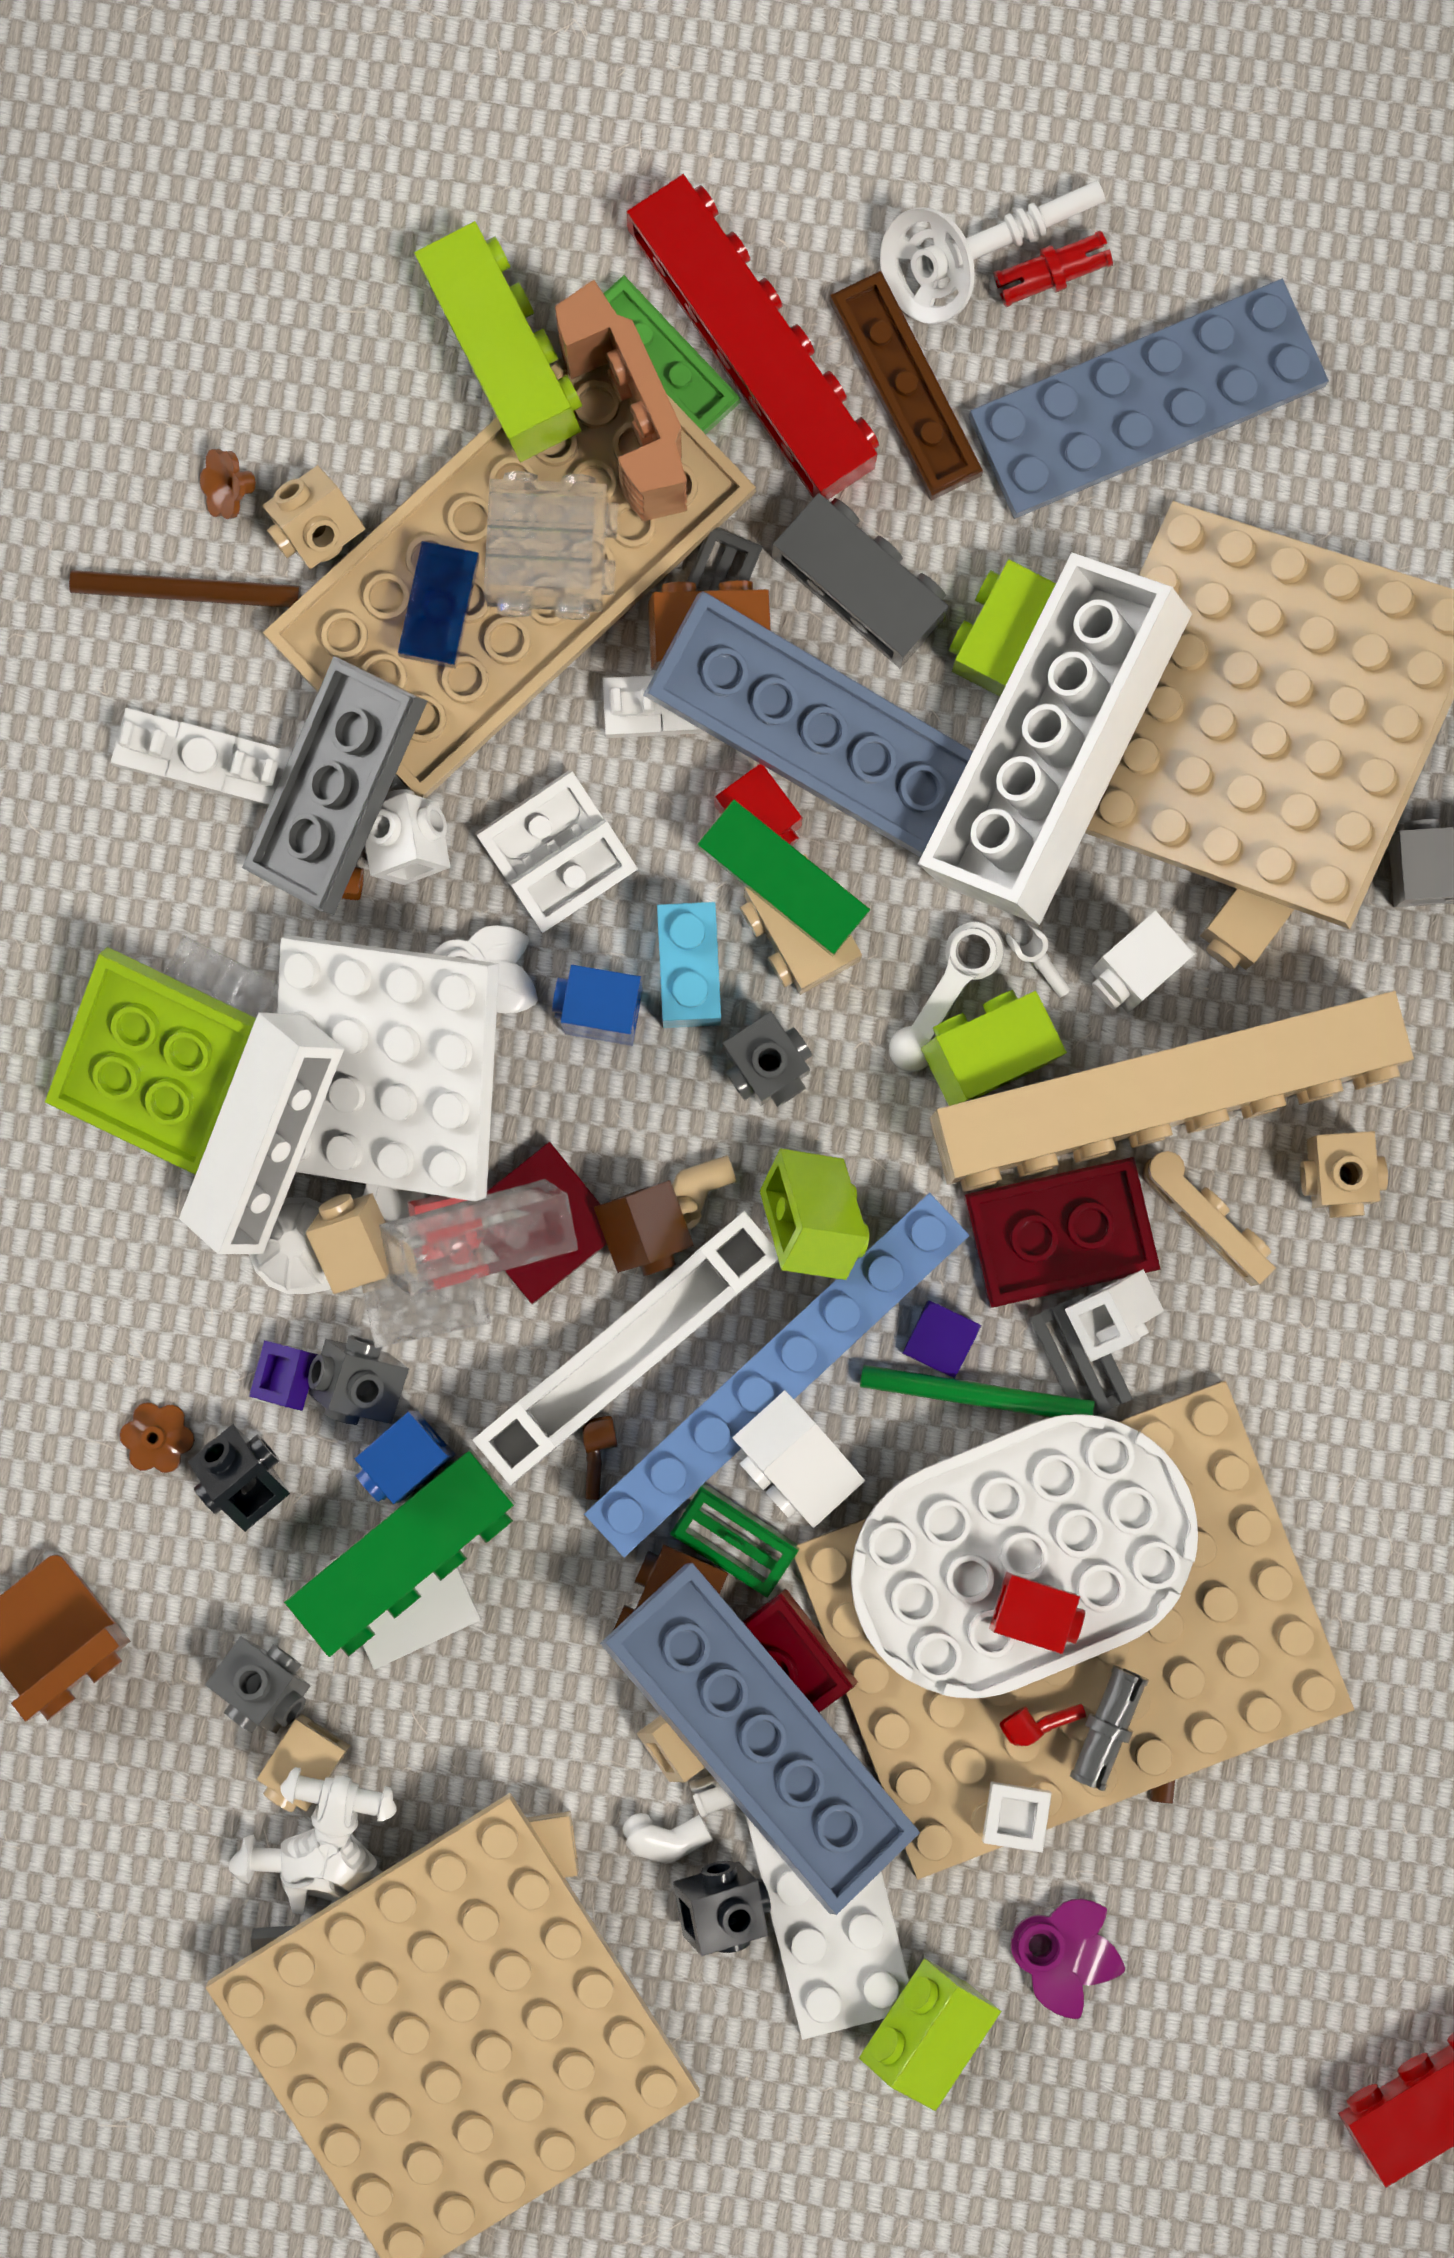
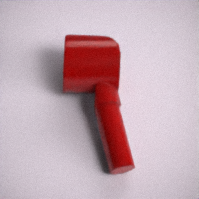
M1080 1703L1043 1716L1035 1721L1025 1706L1001 1720L999 1726L1011 1744L1015 1746H1029L1054 1728L1086 1718L1084 1706Z

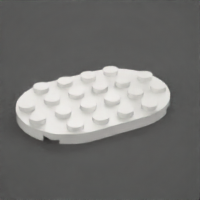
M1077 1414L1061 1415L1031 1423L907 1476L879 1500L866 1518L859 1533L852 1559L851 1587L859 1622L868 1640L883 1660L898 1674L925 1689L945 1696L970 1699L1001 1695L1019 1689L1142 1636L1170 1612L1181 1596L1180 1593L1196 1558L1198 1527L1194 1502L1181 1472L1165 1451L1149 1437L1123 1423L1099 1416ZM1006 1572L1081 1596L1077 1608L1084 1609L1086 1613L1076 1644L1066 1642L1064 1652L1060 1654L994 1633L989 1629Z

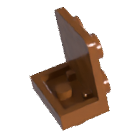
M49 1556L0 1595V1671L20 1695L11 1704L25 1722L40 1714L47 1721L76 1699L70 1691L87 1676H89L93 1683H96L122 1662L117 1652L130 1643V1639L64 1556Z

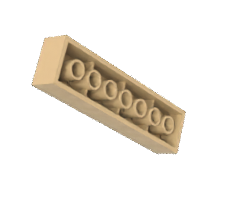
M1396 991L939 1108L929 1119L947 1185L961 1182L963 1192L996 1184L997 1181L1002 1180L1000 1171L1017 1167L1019 1177L1053 1169L1054 1166L1059 1165L1057 1157L1073 1153L1075 1163L1108 1155L1109 1152L1116 1150L1114 1142L1129 1138L1131 1148H1136L1165 1140L1166 1137L1173 1135L1171 1127L1185 1124L1187 1134L1220 1126L1221 1123L1230 1121L1228 1112L1241 1109L1243 1119L1268 1114L1277 1111L1278 1108L1287 1106L1285 1098L1297 1095L1299 1105L1329 1098L1333 1094L1344 1091L1342 1083L1347 1081H1353L1355 1090L1389 1082L1390 1079L1400 1077L1398 1067L1414 1060Z

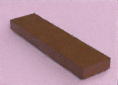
M879 271L831 294L829 301L930 500L932 501L981 477L983 469L883 273Z

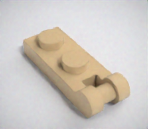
M1165 1151L1147 1160L1143 1169V1176L1147 1184L1250 1286L1260 1285L1276 1269L1267 1259L1272 1251L1265 1242L1248 1228L1240 1233L1225 1218L1230 1212L1227 1205L1209 1188L1204 1187L1199 1192L1184 1177L1185 1166L1179 1155L1174 1152Z

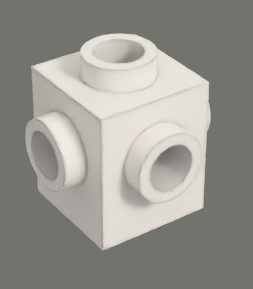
M408 789L393 790L387 793L363 848L367 856L370 876L406 885L451 868L445 839L447 824L440 810L439 802L414 794V791Z

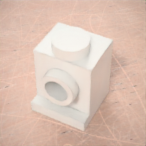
M1143 1269L1095 1291L1069 1306L1065 1311L1092 1362L1139 1341L1140 1337L1149 1333L1145 1322L1164 1312V1309Z

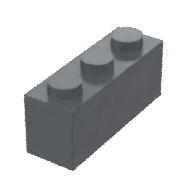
M818 493L773 543L772 558L901 669L945 619L949 605L943 601L946 594L927 575L920 573L916 578L901 565L902 555L886 539L877 536L873 540L857 526L860 522L858 516L845 503L837 498L829 502Z

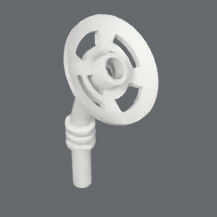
M1096 180L1040 206H1037L1035 203L1028 204L1027 212L1023 208H1019L1016 210V217L1008 213L1004 215V222L965 238L959 227L948 216L935 209L919 207L907 210L893 219L885 231L880 249L881 272L900 309L904 313L923 323H942L957 316L970 299L975 276L973 260L1012 243L1019 247L1023 245V238H1026L1029 242L1035 240L1034 233L1036 232L1041 237L1046 235V228L1106 202L1104 192L1100 183ZM930 222L931 228L917 232L911 239L905 237L907 231L916 223ZM950 235L955 241L953 244L948 240ZM926 238H933L934 245L926 248L920 246ZM900 258L910 259L913 275L921 285L916 294L912 292L904 278ZM946 277L950 278L948 285L943 288L937 287L938 280ZM956 289L959 293L952 302L945 306H934L935 298L945 297Z

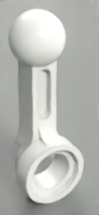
M980 921L967 922L957 927L949 936L945 949L948 964L944 976L913 1025L899 1029L890 1040V1058L901 1070L916 1072L928 1066L921 1047L930 1042L935 1036L932 1028L945 1020L965 986L971 980L988 977L1001 965L1005 952L1004 942L999 932L991 925ZM967 935H979L988 942L990 957L985 965L970 967L960 959L958 947L961 940Z

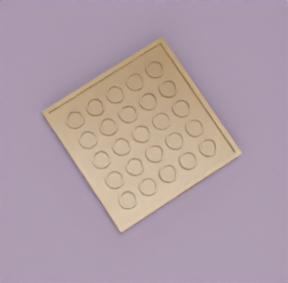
M1172 501L1139 576L1173 587L1192 615L1085 834L1351 929L1454 699V589Z
M511 1793L210 1979L206 1985V1990L380 2258H441L700 2096V2088L569 1883L562 1876Z

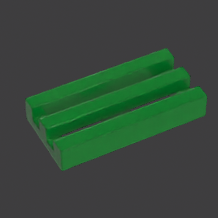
M705 1483L699 1488L670 1535L766 1598L769 1597L800 1549L797 1547V1543ZM703 1503L782 1553L779 1559L703 1510L701 1508ZM692 1520L771 1570L768 1577L765 1578L689 1528L688 1526Z

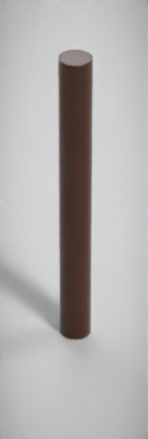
M71 570L69 577L70 593L281 608H290L301 598V586L79 570Z

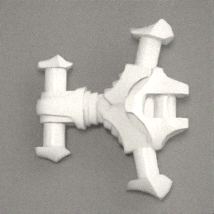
M295 1767L282 1783L281 1793L292 1804L294 1799L318 1804L311 1816L312 1825L315 1828L285 1839L281 1843V1849L257 1847L255 1836L253 1834L243 1838L242 1848L229 1862V1871L239 1881L248 1884L255 1871L280 1873L282 1886L289 1898L291 1910L294 1914L304 1915L309 1896L332 1900L331 1904L383 1872L375 1869L377 1865L375 1857L352 1833L358 1827L357 1812L377 1816V1821L381 1822L395 1814L396 1805L393 1801V1793L390 1787L385 1786L383 1793L359 1788L358 1783L352 1782V1778L345 1775H335L334 1778L326 1777L324 1781L301 1776V1768Z

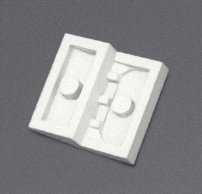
M571 770L474 833L542 933L638 870L609 823L603 819Z

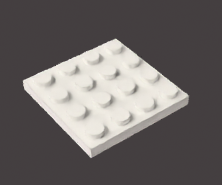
M299 936L281 938L277 1013L304 1015L344 1048L296 1172L469 1201H478L486 1198L499 963Z

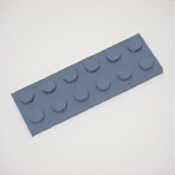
M1282 278L970 410L969 419L1012 516L1016 519L1326 387L1329 379Z
M704 591L697 594L643 696L919 857L922 856L973 753L969 748Z
M687 1563L600 1642L607 1653L829 1914L837 1915L920 1833L693 1563Z

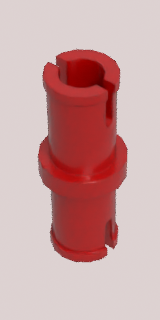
M1097 231L1091 236L1058 249H1054L1052 245L1040 249V256L1002 271L993 272L997 289L1016 281L1021 282V284L1003 290L999 294L1005 307H1009L1012 303L1051 288L1055 293L1067 288L1066 282L1104 267L1113 266L1110 249L1090 257L1086 256L1087 253L1103 248L1107 244L1102 231Z

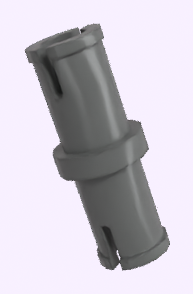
M1113 1665L1111 1670V1677L1096 1714L1089 1713L1085 1725L1090 1729L1074 1770L1070 1773V1777L1074 1780L1101 1791L1106 1790L1107 1780L1122 1743H1129L1133 1731L1129 1728L1143 1690L1149 1682L1147 1678Z

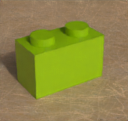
M1010 559L1006 562L1001 574L990 570L975 598L976 602L984 605L974 625L966 620L962 622L948 650L957 655L951 672L1000 697L1056 583Z
M1010 990L984 1003L982 1006L986 1014L968 1022L965 1014L961 1013L932 1028L936 1037L921 1047V1050L949 1106L977 1099L1051 1064L1067 1053L1037 991L1017 998L1014 990Z
M780 1148L759 1192L781 1270L847 1280L857 1258L863 1257L867 1250L869 1228L863 1222L857 1203V1189L851 1183L845 1160L843 1158Z
M924 1958L859 2056V2059L891 2088L936 2111L1002 2011L969 1983Z

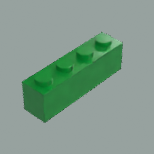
M470 1449L284 1603L328 1657H331L340 1648L349 1657L375 1635L369 1624L386 1610L395 1619L421 1597L415 1589L420 1582L431 1573H434L439 1581H441L468 1558L461 1549L479 1535L487 1543L512 1523L513 1520L507 1514V1511L516 1502L476 1453Z

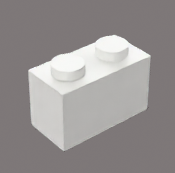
M1155 910L1108 951L1090 970L1097 979L1092 983V986L1109 1007L1115 1010L1121 1005L1129 1013L1195 954Z
M786 1390L732 1437L748 1455L740 1465L762 1490L773 1483L774 1485L766 1491V1494L788 1518L798 1511L813 1528L865 1482V1479Z

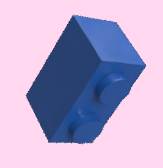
M571 964L568 979L557 978L552 1012H555L554 1018L561 1019L560 1023L565 1035L633 1046L643 992L641 976Z
M408 1411L354 1458L362 1468L356 1474V1477L376 1501L380 1502L382 1499L388 1498L395 1504L404 1501L456 1454L419 1411Z

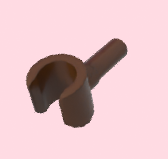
M611 1416L590 1419L583 1427V1441L587 1461L585 1499L588 1500L600 1499L602 1468L600 1450L618 1447L614 1422Z

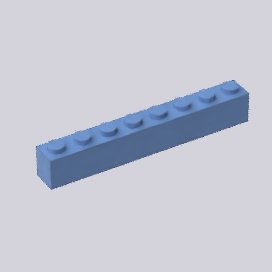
M931 1193L927 1194L870 1247L863 1257L855 1262L847 1280L836 1279L584 1515L623 1557H626L741 1449L732 1438L784 1390L795 1399L970 1235Z

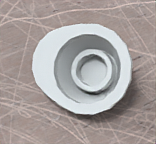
M286 1198L264 1253L249 1254L255 1272L269 1287L286 1294H311L331 1289L306 1234L307 1229L317 1216L318 1208L322 1203L310 1198Z

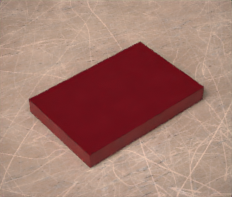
M1134 1157L964 1195L989 1308L1122 1279L1143 1269L1145 1273L1161 1270Z

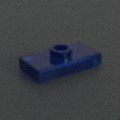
M422 541L398 648L399 657L456 669L480 559L478 552Z

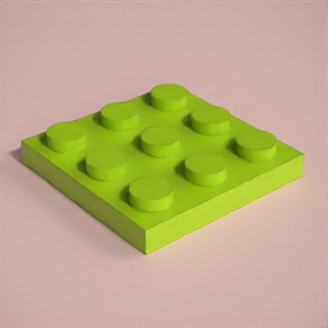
M106 947L99 953L45 1103L196 1175L256 1018L118 951Z

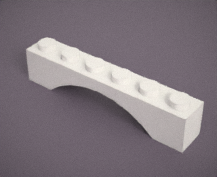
M745 1211L742 1212L624 1315L515 1403L472 1441L508 1484L513 1485L779 1260L774 1245Z

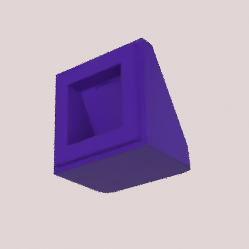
M928 1300L902 1354L955 1379L982 1325Z

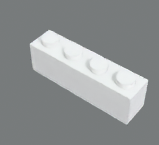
M258 1012L179 1219L217 1254L264 1253L343 1054L344 1048L304 1015Z

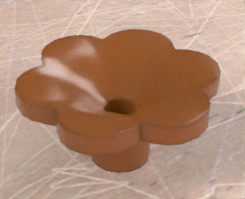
M211 449L206 455V468L200 474V486L203 493L207 496V509L213 517L223 516L225 519H234L240 511V500L245 494L254 492L256 485L255 477L251 471H239V461L233 451Z
M143 1403L135 1409L133 1421L125 1424L120 1432V1441L130 1450L129 1460L134 1468L146 1471L155 1467L160 1472L168 1473L179 1467L181 1454L191 1450L195 1441L193 1432L184 1425L185 1414L180 1407L166 1405L159 1408L153 1403ZM153 1432L158 1435L156 1443H152L150 1440V1435Z

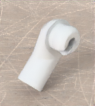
M645 1813L632 1815L623 1825V1833L627 1838L626 1846L634 1855L665 1864L675 1862L713 1841V1837L700 1814L672 1830L654 1825L649 1815Z

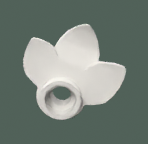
M499 925L485 926L474 933L468 941L461 939L449 940L440 944L432 952L433 955L499 963L497 1013H518L536 1005L538 1001L536 989L531 978L522 967L515 964L529 943V937L517 929Z

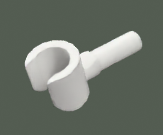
M1024 920L1033 931L1032 940L1024 946H1019L1012 936L1007 933L1006 941L1008 946L1022 961L1032 962L1036 969L1040 970L1059 998L1065 996L1071 989L1046 953L1048 949L1046 935L1033 922Z

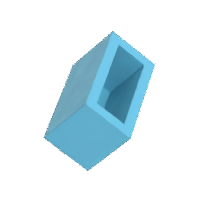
M716 903L657 905L663 1028L720 1026L721 1004Z

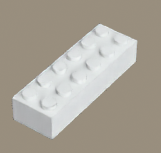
M1071 552L918 862L940 885L1040 925L1192 615L1173 587Z

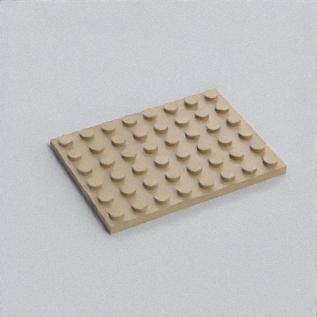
M1226 1381L1215 1383L1117 1421L1143 1433L1165 1451L1181 1472L1194 1502L1198 1527L1196 1558L1175 1606L1157 1625L1142 1636L1019 1689L986 1698L970 1699L945 1696L907 1680L883 1660L868 1640L859 1622L852 1596V1559L859 1533L866 1518L797 1545L800 1549L794 1558L824 1637L858 1681L855 1687L846 1694L880 1784L920 1832L905 1847L917 1880L1004 1847L985 1844L982 1841L991 1781L1049 1790L1052 1794L1047 1830L1355 1710ZM1113 1665L1135 1672L1147 1678L1149 1682L1143 1690L1129 1728L1133 1731L1129 1743H1122L1107 1780L1106 1790L1101 1791L1074 1780L1070 1777V1773L1074 1770L1090 1729L1085 1725L1089 1713L1096 1714L1111 1677V1670ZM1080 1703L1084 1706L1086 1718L1054 1728L1029 1746H1015L1011 1744L999 1726L1001 1720L1025 1706L1035 1721L1043 1716Z

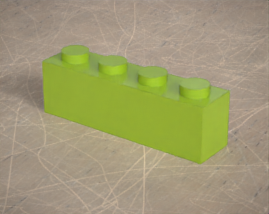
M476 221L415 251L414 254L520 463L582 432L573 412L583 407L568 375L557 380L549 364L559 359L544 329L532 332L526 318L535 313L521 284L518 282L509 287L502 272L511 268L496 236L485 241Z

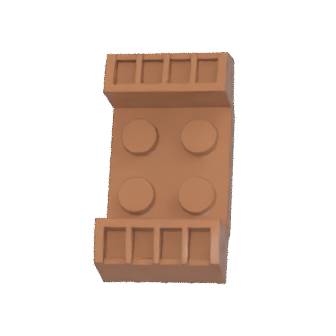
M592 280L555 306L559 342L567 373L570 379H574L609 363L610 369L607 372L620 402L627 399L631 400L632 405H630V409L634 418L631 421V425L640 448L618 457V468L622 493L641 521L687 511V479L681 462V424L633 320L617 315L595 280Z

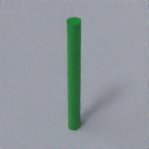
M863 1365L860 1388L1049 1418L1061 1415H1093L1095 1401L870 1365Z

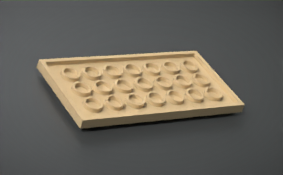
M560 358L551 367L557 380L568 375L563 358ZM609 363L574 379H570L583 406L573 411L582 432L520 463L496 417L263 632L268 641L317 692L335 656L428 701L396 772V776L409 790L414 791V794L427 798L694 551L711 531L722 525L756 493L754 484L668 396L681 424V462L687 479V511L641 521L622 493L618 468V457L640 448L631 425V421L634 420L630 409L632 403L630 399L620 402L607 372L610 369Z

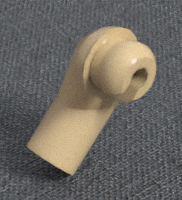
M728 1155L681 1170L676 1175L672 1186L688 1229H692L700 1222L702 1217L701 1211L709 1191L737 1182Z

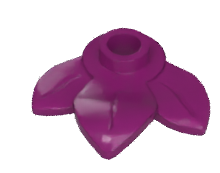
M1082 1898L1071 1899L1063 1902L1049 1916H1029L1015 1927L1011 1936L1010 1947L1013 1958L1024 1971L1031 1974L1035 1997L1047 2009L1057 2015L1070 2019L1081 2018L1084 2007L1083 1985L1091 1986L1104 1983L1121 1976L1125 1972V1965L1116 1948L1105 1937L1098 1934L1106 1919L1107 1908L1091 1900ZM1036 1934H1045L1050 1939L1049 1949L1043 1954H1034L1029 1950V1942Z

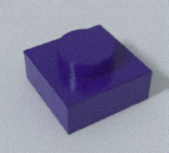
M264 1340L249 1397L303 1411L308 1390L310 1389L308 1383L310 1366L318 1354Z

